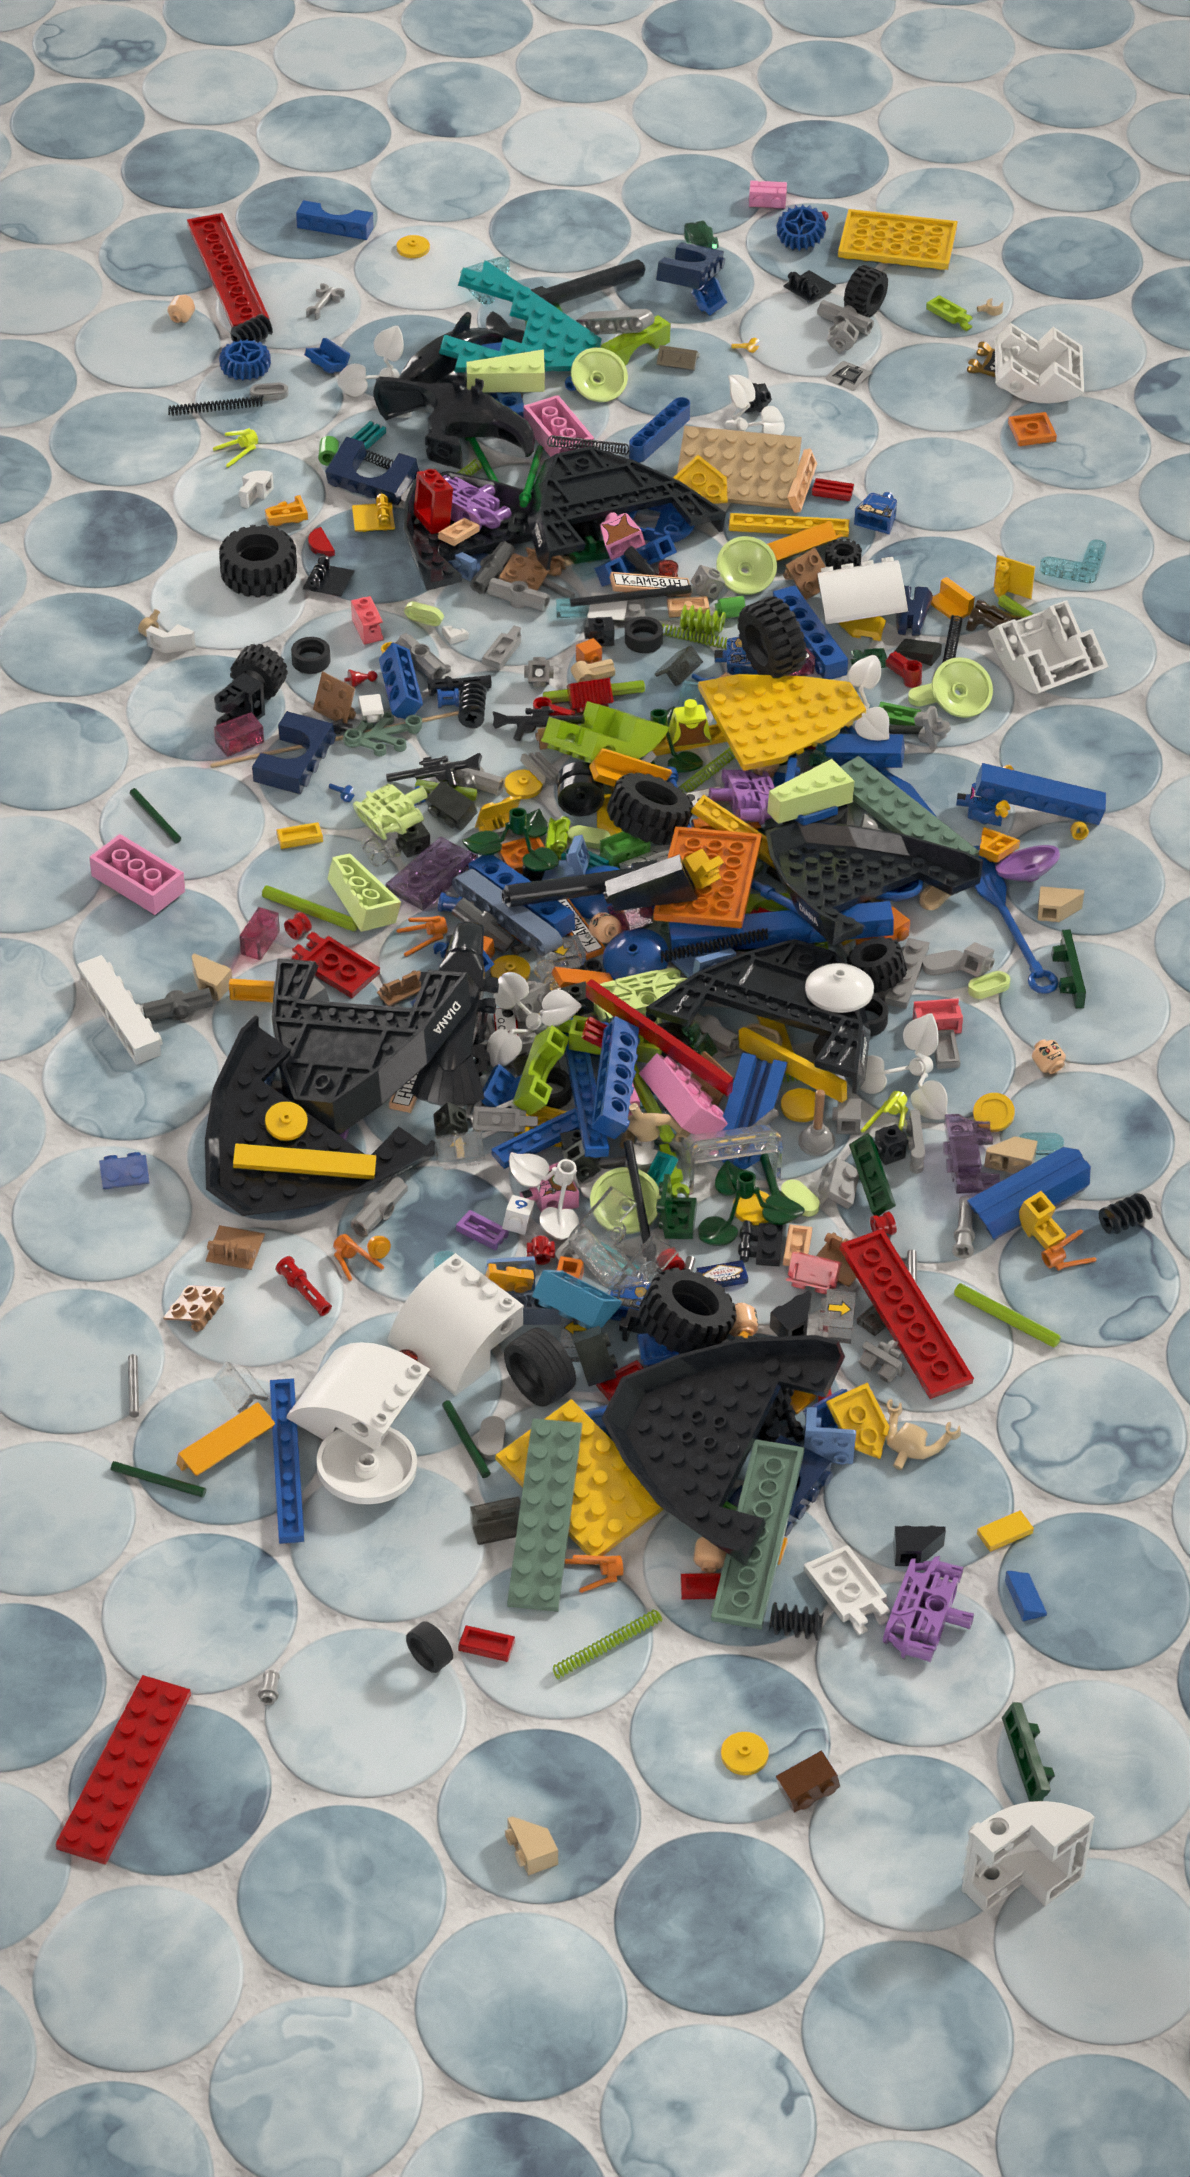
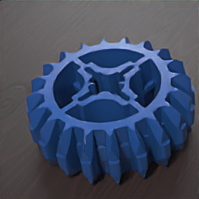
M802 204L801 207L795 205L794 209L788 207V212H782L776 228L777 236L786 248L790 246L792 251L795 248H798L800 251L801 248L808 250L809 246L814 248L815 243L820 244L826 232V221L823 214L818 212L817 208L812 209L811 205L805 207Z
M248 339L246 341L239 340V342L232 341V344H226V347L222 348L219 363L224 375H228V378L234 377L235 380L242 379L244 381L248 379L251 381L252 378L258 379V376H264V373L268 372L271 364V355L267 346L262 345V342L256 343L255 340L248 341Z

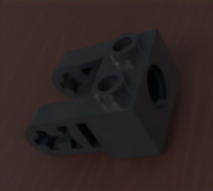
M243 673L214 697L216 711L225 713L216 721V730L220 736H231L247 723L252 725L265 715L262 682Z

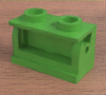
M622 831L600 840V857L608 860L609 866L620 869V863L650 852L651 842L647 843L642 841V839H636L629 833Z

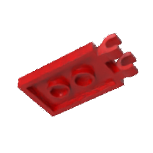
M311 932L306 936L310 940L306 946L311 951L306 950L300 944H297L292 949L296 953L292 956L293 960L315 961L319 966L315 976L351 999L380 974L379 966L330 936L323 939L317 933Z

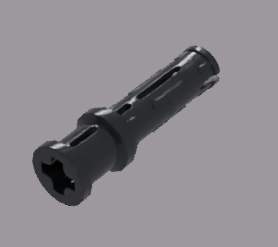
M491 675L453 679L449 676H445L443 679L428 678L429 696L437 694V689H441V691H454L455 688H458L460 691L464 685L471 682L480 683L485 688H491Z

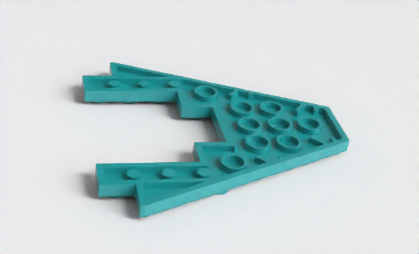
M484 260L481 272L463 267L458 286L512 302L509 316L527 321L522 343L503 338L500 351L444 335L439 353L457 359L454 372L467 373V362L544 349L545 372L571 371L575 358L586 349L600 348L602 338L532 292L529 287L523 286Z

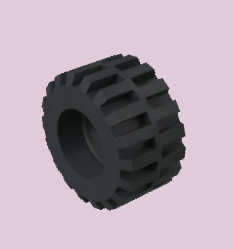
M867 265L859 266L853 272L846 285L844 306H852L858 314L871 317L879 310L886 297L888 289L887 274Z
M250 644V646L244 647L232 664L230 678L234 680L241 674L246 673L263 683L264 699L269 700L276 695L286 680L288 670H286V663L283 662L284 659L278 655V652L271 650L268 646L264 647L262 644L257 646Z
M889 937L865 940L850 950L847 956L848 965L855 966L869 975L874 985V993L895 987L907 974V966L901 946L896 940H892Z

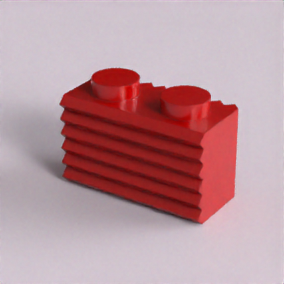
M610 677L567 685L570 710H576V713L584 712L587 701L606 707L614 703Z

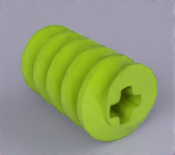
M685 604L680 617L681 629L684 628L686 630L688 628L692 632L696 629L697 633L700 632V634L704 631L705 634L710 635L712 632V636L715 635L717 637L724 628L726 613L723 612L721 617H718V611L715 610L713 615H710V609H707L705 614H703L702 607H699L697 612H695L694 605L687 610Z

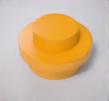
M374 1236L367 1244L369 1255L375 1259L384 1258L391 1248L390 1241L384 1236Z

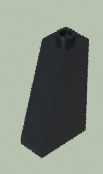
M680 854L605 881L606 891L603 892L607 904L611 903L615 911L697 900L695 884Z

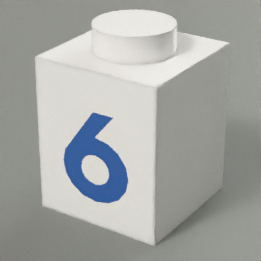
M512 1195L506 1209L502 1229L525 1235L531 1221L535 1201Z

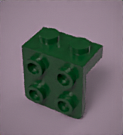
M664 1174L663 1182H659V1195L661 1199H657L656 1204L657 1213H661L659 1216V1229H663L665 1239H693L697 1198L673 1197L670 1174Z

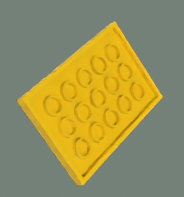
M848 209L838 257L881 262L884 264L892 263L902 266L909 265L920 268L948 270L958 221Z
M572 1399L545 1418L546 1420L582 1423L568 1536L586 1555L604 1556L664 1510L656 1503L624 1463L615 1443ZM531 1429L497 1453L495 1459L522 1488Z

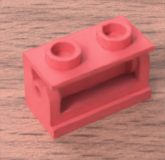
M371 596L351 600L352 621L363 644L383 641L379 625L383 621Z
M959 998L914 1002L913 1020L932 1013L938 1030L954 1029L955 1034L962 1033L963 1015L958 1005Z
M797 1251L792 1252L788 1270L789 1277L786 1278V1281L792 1282L791 1286L805 1289L807 1285L815 1287V1292L828 1295L829 1291L833 1292L836 1290L842 1262Z

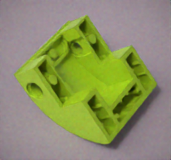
M587 701L583 714L585 717L584 724L576 725L549 717L541 741L547 743V748L572 755L574 758L592 763L603 748L639 759L652 751L662 741L669 727Z

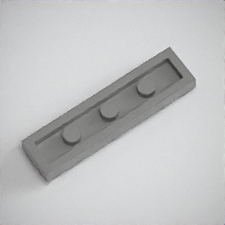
M912 938L907 939L902 952L907 966V974L895 987L888 989L885 997L887 1005L907 1009L922 969L923 959L928 953L930 942Z

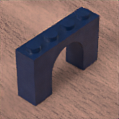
M681 242L676 247L675 259L664 257L658 262L656 280L700 289L724 268V251Z
M346 436L325 471L328 484L333 487L346 489L352 493L365 495L368 498L376 499L379 494H384L388 498V503L398 506L401 502V495L411 485L417 472H419L417 459L398 453L392 465L384 474L372 478L363 477L357 473V470L367 455L364 442Z
M286 711L278 724L279 740L301 745L307 751L303 755L291 759L260 753L252 765L253 782L301 794L304 787L309 785L312 774L317 772L320 761L326 757L329 746L334 744L336 733H334L333 723Z
M781 1435L775 1441V1443L803 1447ZM804 1448V1456L796 1485L798 1489L794 1493L785 1537L790 1534L795 1521L802 1519L810 1502L814 1503L821 1488L823 1486L826 1487L833 1476V1473H831L832 1461ZM742 1485L738 1487L727 1501L737 1508L743 1488Z

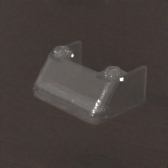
M761 1124L758 1126L689 1135L682 1142L681 1169L685 1183L690 1189L689 1195L694 1194L695 1164L768 1153L776 1181L780 1182L783 1140L780 1132L770 1125Z
M612 1186L573 1229L568 1242L602 1286L615 1291L651 1283L654 1277L662 1272L678 1251L656 1236L651 1235L631 1260H629L618 1245L626 1235V1226L622 1223V1220L637 1203Z

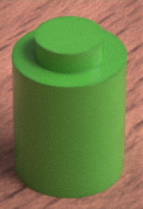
M325 436L319 442L318 460L322 465L329 466L339 449V442L335 437Z
M743 596L718 599V603H715V610L718 611L720 617L723 612L726 613V618L738 617L741 610L746 606Z

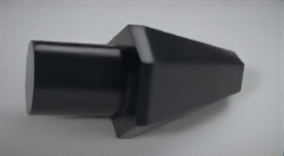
M343 719L332 722L334 733L341 734L342 731L346 732L348 729L353 728V724L344 723Z

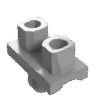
M930 706L926 712H918L914 717L915 725L924 726L919 732L920 742L929 743L930 749L936 750L937 743L946 738V734L951 730L950 723L938 717L936 706Z
M891 1340L888 1344L881 1341L878 1347L867 1341L863 1344L864 1353L859 1360L862 1368L871 1372L877 1363L880 1364L882 1367L877 1374L887 1383H890L896 1375L903 1376L905 1370L902 1368L903 1363L898 1360L902 1353L897 1351L898 1343Z

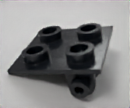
M810 270L801 275L797 272H790L788 274L789 282L783 285L784 288L810 303L836 288V285Z
M326 555L320 556L303 589L342 597L355 570L330 566L329 557Z

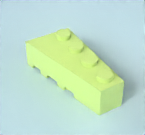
M544 349L467 362V389L471 390V386H475V379L477 378L484 381L482 392H545Z
M831 759L770 790L767 813L779 824L797 819L798 815L801 814L806 816L833 806L838 807L852 803L855 781Z
M350 853L332 857L327 879L359 930L362 932L396 923L401 901Z

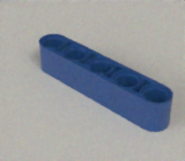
M685 397L674 399L629 440V459L639 463L645 461L690 420V400Z

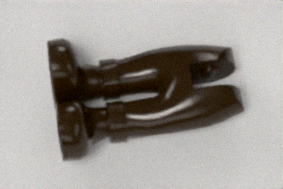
M978 599L975 608L973 607L969 616L966 630L973 632L980 624L983 627L993 629L997 625L1014 619L1017 621L1022 619V617L1004 612L994 605L989 606L984 600Z

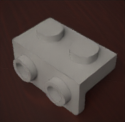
M535 980L527 982L529 993L520 1001L532 1013H540V1010H543L542 1001L544 997L551 992L548 983H537ZM517 1003L510 1009H503L514 1010L518 1022L525 1021L528 1016Z
M837 1157L832 1163H827L822 1170L821 1175H823V1178L817 1190L819 1193L818 1199L820 1204H822L829 1198L849 1209L854 1202L859 1174L856 1167Z

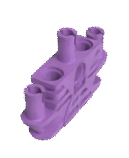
M447 475L443 476L453 488L452 521L457 522L466 518L480 525V530L482 525L492 529L498 528L502 521L511 517V511L508 507L503 506L499 509L500 500L494 497L495 489L492 485L487 484L479 489L458 477L452 480Z
M723 769L721 778L722 782L725 783L724 788H709L708 797L713 801H728L733 814L742 821H758L760 825H763L765 820L772 818L767 813L769 791L775 787L767 771H763L761 776L756 775L751 770Z
M935 1556L932 1561H924L923 1563H915V1558L911 1559L887 1622L883 1642L888 1644L890 1641L901 1652L903 1659L906 1658V1655L931 1663L946 1622L970 1630L974 1613L951 1608L964 1567L940 1561V1556ZM924 1570V1571H926V1572H924V1573H919V1572H916V1571ZM895 1634L902 1635L904 1637L903 1640L897 1638Z

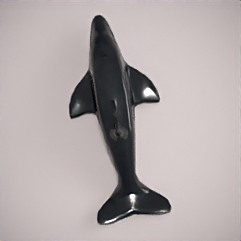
M492 311L486 318V328H470L472 315L470 312H466L459 319L454 329L444 334L482 346L483 344L500 343L503 341V338L522 343L525 331L511 328L501 315ZM444 335L437 337L416 352L406 363L398 378L428 384H453L454 380L457 381V373L454 372L457 359L439 353ZM467 377L464 387H467Z

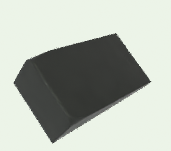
M904 639L895 651L903 656L932 666L941 655L942 644Z

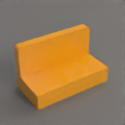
M946 577L941 580L940 593L933 596L931 605L949 619H951L952 615L960 616L963 619L971 614L975 597Z

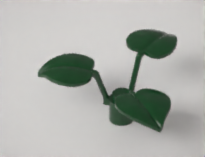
M673 706L667 710H652L650 712V721L669 727L675 707ZM668 729L666 737L673 758L668 760V767L676 768L679 773L691 772L703 767V760L697 754L690 751H683L679 754L675 752Z
M523 808L511 809L509 811V822L505 823V830L500 838L497 833L486 830L462 839L464 846L471 852L484 856L494 855L502 850L501 843L504 842L509 829H511L514 834L525 837L529 854L524 855L522 861L527 869L539 872L551 870L559 866L558 856L551 849L540 847L534 851L531 847L529 837L538 838L548 832V822L540 809L528 814Z
M727 1160L716 1175L715 1188L725 1196H731L736 1193L729 1219L726 1221L718 1216L705 1218L699 1224L698 1235L702 1242L713 1246H723L733 1242L738 1235V1228L731 1225V1223L733 1222L740 1197L742 1199H749L756 1194L760 1206L764 1208L762 1211L764 1219L777 1225L792 1222L804 1214L805 1209L797 1202L779 1195L767 1197L765 1203L760 1195V1188L756 1187V1175L751 1171L738 1168Z

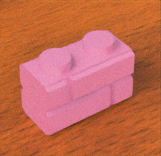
M750 181L749 207L785 209L787 182Z

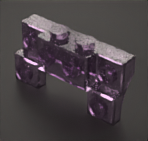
M945 1114L944 1127L947 1141H943V1153L948 1155L946 1170L947 1173H951L956 1194H979L999 1183L1000 1174L981 1172L982 1163L978 1145H993L990 1121H974L960 1114Z

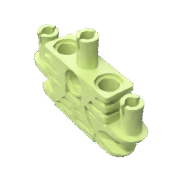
M388 783L372 793L367 791L365 793L366 798L362 802L355 801L353 803L354 810L360 820L377 836L386 840L387 833L397 832L403 835L407 833L406 829L424 821L422 813L414 805L427 799L428 795L422 785L404 795L393 784L390 785Z
M667 968L615 979L600 985L646 1016L647 1006L687 978H681V973L678 969ZM594 1003V1012L592 1014L597 1015L600 1022L606 1021L610 1023L613 1020L612 1015ZM657 1018L655 1021L656 1024L663 1023L660 1018Z

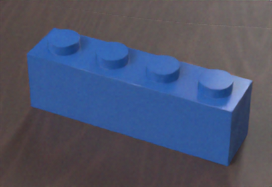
M838 734L834 738L818 745L816 749L818 766L831 759L839 766H842L859 756L875 768H902L905 753L904 736L889 734V740L882 741L868 740L859 734Z

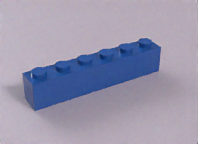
M982 763L976 777L975 796L996 801L1006 800L1009 804L1096 825L1100 824L1106 811V792Z

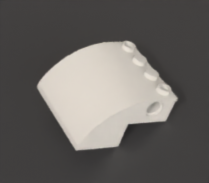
M1010 323L998 336H995V383L999 388L1005 389L1016 397L1036 403H1058L1077 398L1084 393L1082 345L1055 327H1052L1037 341Z
M893 557L881 558V563L874 564L873 560L862 561V566L853 567V563L841 565V569L833 570V566L821 568V572L817 573L825 623L833 624L908 612L899 561L894 560Z
M1067 600L1016 621L1014 619L997 625L988 631L994 648L1010 676L1018 685L1034 694H1039L1109 667L1093 629L1081 633Z
M455 1253L427 1275L410 1294L392 1325L388 1336V1343L399 1352L428 1367L430 1370L427 1374L456 1396L490 1370V1350L523 1326L524 1305Z
M364 1342L341 1346L332 1353L286 1418L322 1440H325L326 1437L337 1429H341L376 1450L408 1400L411 1401L420 1389L430 1369L411 1357L386 1346Z
M1038 1801L1010 1806L993 1814L982 1823H975L968 1831L969 1839L966 1846L967 1854L964 1861L965 1868L962 1876L961 1891L964 1894L966 1893L986 1912L1023 1884L1046 1906L1084 1878L1095 1817L1090 1812L1064 1803Z

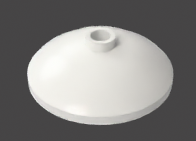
M836 963L822 966L813 971L806 980L805 992L808 999L817 1007L831 1012L843 1013L855 1011L867 1005L873 997L874 985L869 975L861 969L848 964Z

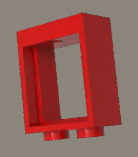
M426 469L425 471L417 472L414 515L431 534L439 533L450 526L453 488L436 469Z

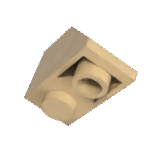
M1040 886L1037 920L1060 922L1081 910L1084 890Z
M194 953L191 956L192 968L198 990L209 988L212 999L219 1001L229 990L232 969Z
M1014 1136L990 1146L986 1150L984 1167L1017 1173L1034 1163L1038 1141Z
M513 1816L507 1818L508 1829L505 1830L507 1842L510 1846L514 1845L518 1865L520 1867L524 1866L528 1876L558 1865V1848L548 1828Z

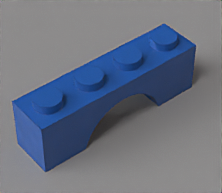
M305 200L302 201L296 212L297 228L367 240L374 228L373 212L355 209L348 214L333 215L325 212L321 207V203Z
M670 534L658 537L636 549L644 559H648L647 563L649 565L677 553ZM624 554L594 568L602 587L611 584V572L633 573L637 571L635 570L636 567Z

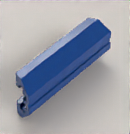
M742 1053L733 1082V1089L729 1095L723 1115L728 1124L717 1135L714 1151L723 1163L729 1160L738 1168L747 1169L760 1161L770 1123L731 1156L724 1152V1148L770 1110L775 1109L786 1072L787 1062L773 1060L771 1064L765 1060L763 1062L758 1061L756 1055Z
M1062 1147L968 1199L967 1203L973 1212L979 1215L981 1221L984 1222L986 1230L992 1239L996 1240L1021 1226L1019 1210L1025 1200L1042 1191L1051 1203L1056 1206L1085 1190L1090 1185L1091 1166L1082 1157L1083 1155L1079 1149Z

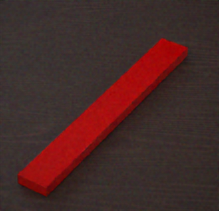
M593 979L586 983V997L613 1017L616 1016L639 1027V1035L725 1096L732 1092L733 1078Z

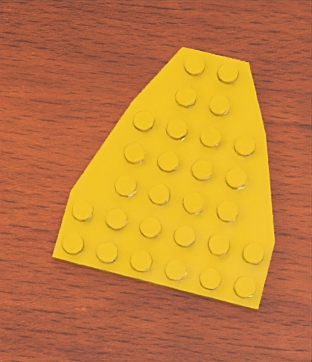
M736 674L698 682V689L743 771L784 763L788 761L790 755L794 753L800 755L804 753V748L810 745L816 747L834 738L840 733L841 728L844 726L850 727L854 721L862 717V713L866 714V708L853 685L846 681L806 676L773 678L771 675Z

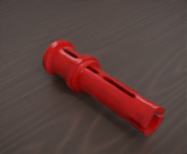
M286 1256L282 1258L276 1265V1272L283 1275L287 1279V1284L291 1288H296L316 1309L320 1316L328 1314L332 1309V1305L309 1282L306 1272L298 1268L293 1257ZM308 1291H310V1292L316 1297V1299H314V1298L308 1293Z

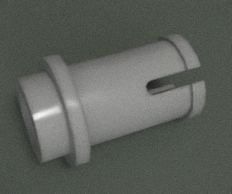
M267 1670L263 1673L262 1688L258 1691V1697L260 1702L265 1705L274 1704L279 1697L277 1687L280 1674L275 1670Z

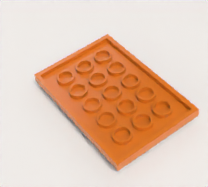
M675 827L668 858L680 854L683 860L700 849L704 850L710 860L719 855L724 862L718 868L721 878L703 889L695 887L697 900L655 906L653 919L664 922L742 928L762 843V834Z

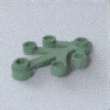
M386 711L384 712L383 719H380L375 726L374 723H368L367 720L362 721L361 719V723L357 728H351L345 732L343 743L352 748L363 746L374 750V754L379 757L386 754V745L384 743L393 745L394 750L397 752H403L407 748L406 740L389 735L405 731L411 734L419 733L422 729V718L418 715H410L406 718L404 724L385 728L386 725L394 723V715L392 712ZM370 739H376L384 743H375L370 741Z

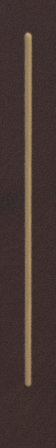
M459 711L422 718V722L458 715ZM403 722V723H398V724H394V725L385 726V728H386V727L395 726V725L404 724L405 722ZM344 735L336 737L335 741L343 740ZM295 745L263 753L274 755L304 747ZM260 753L211 763L210 767L213 768L255 759Z

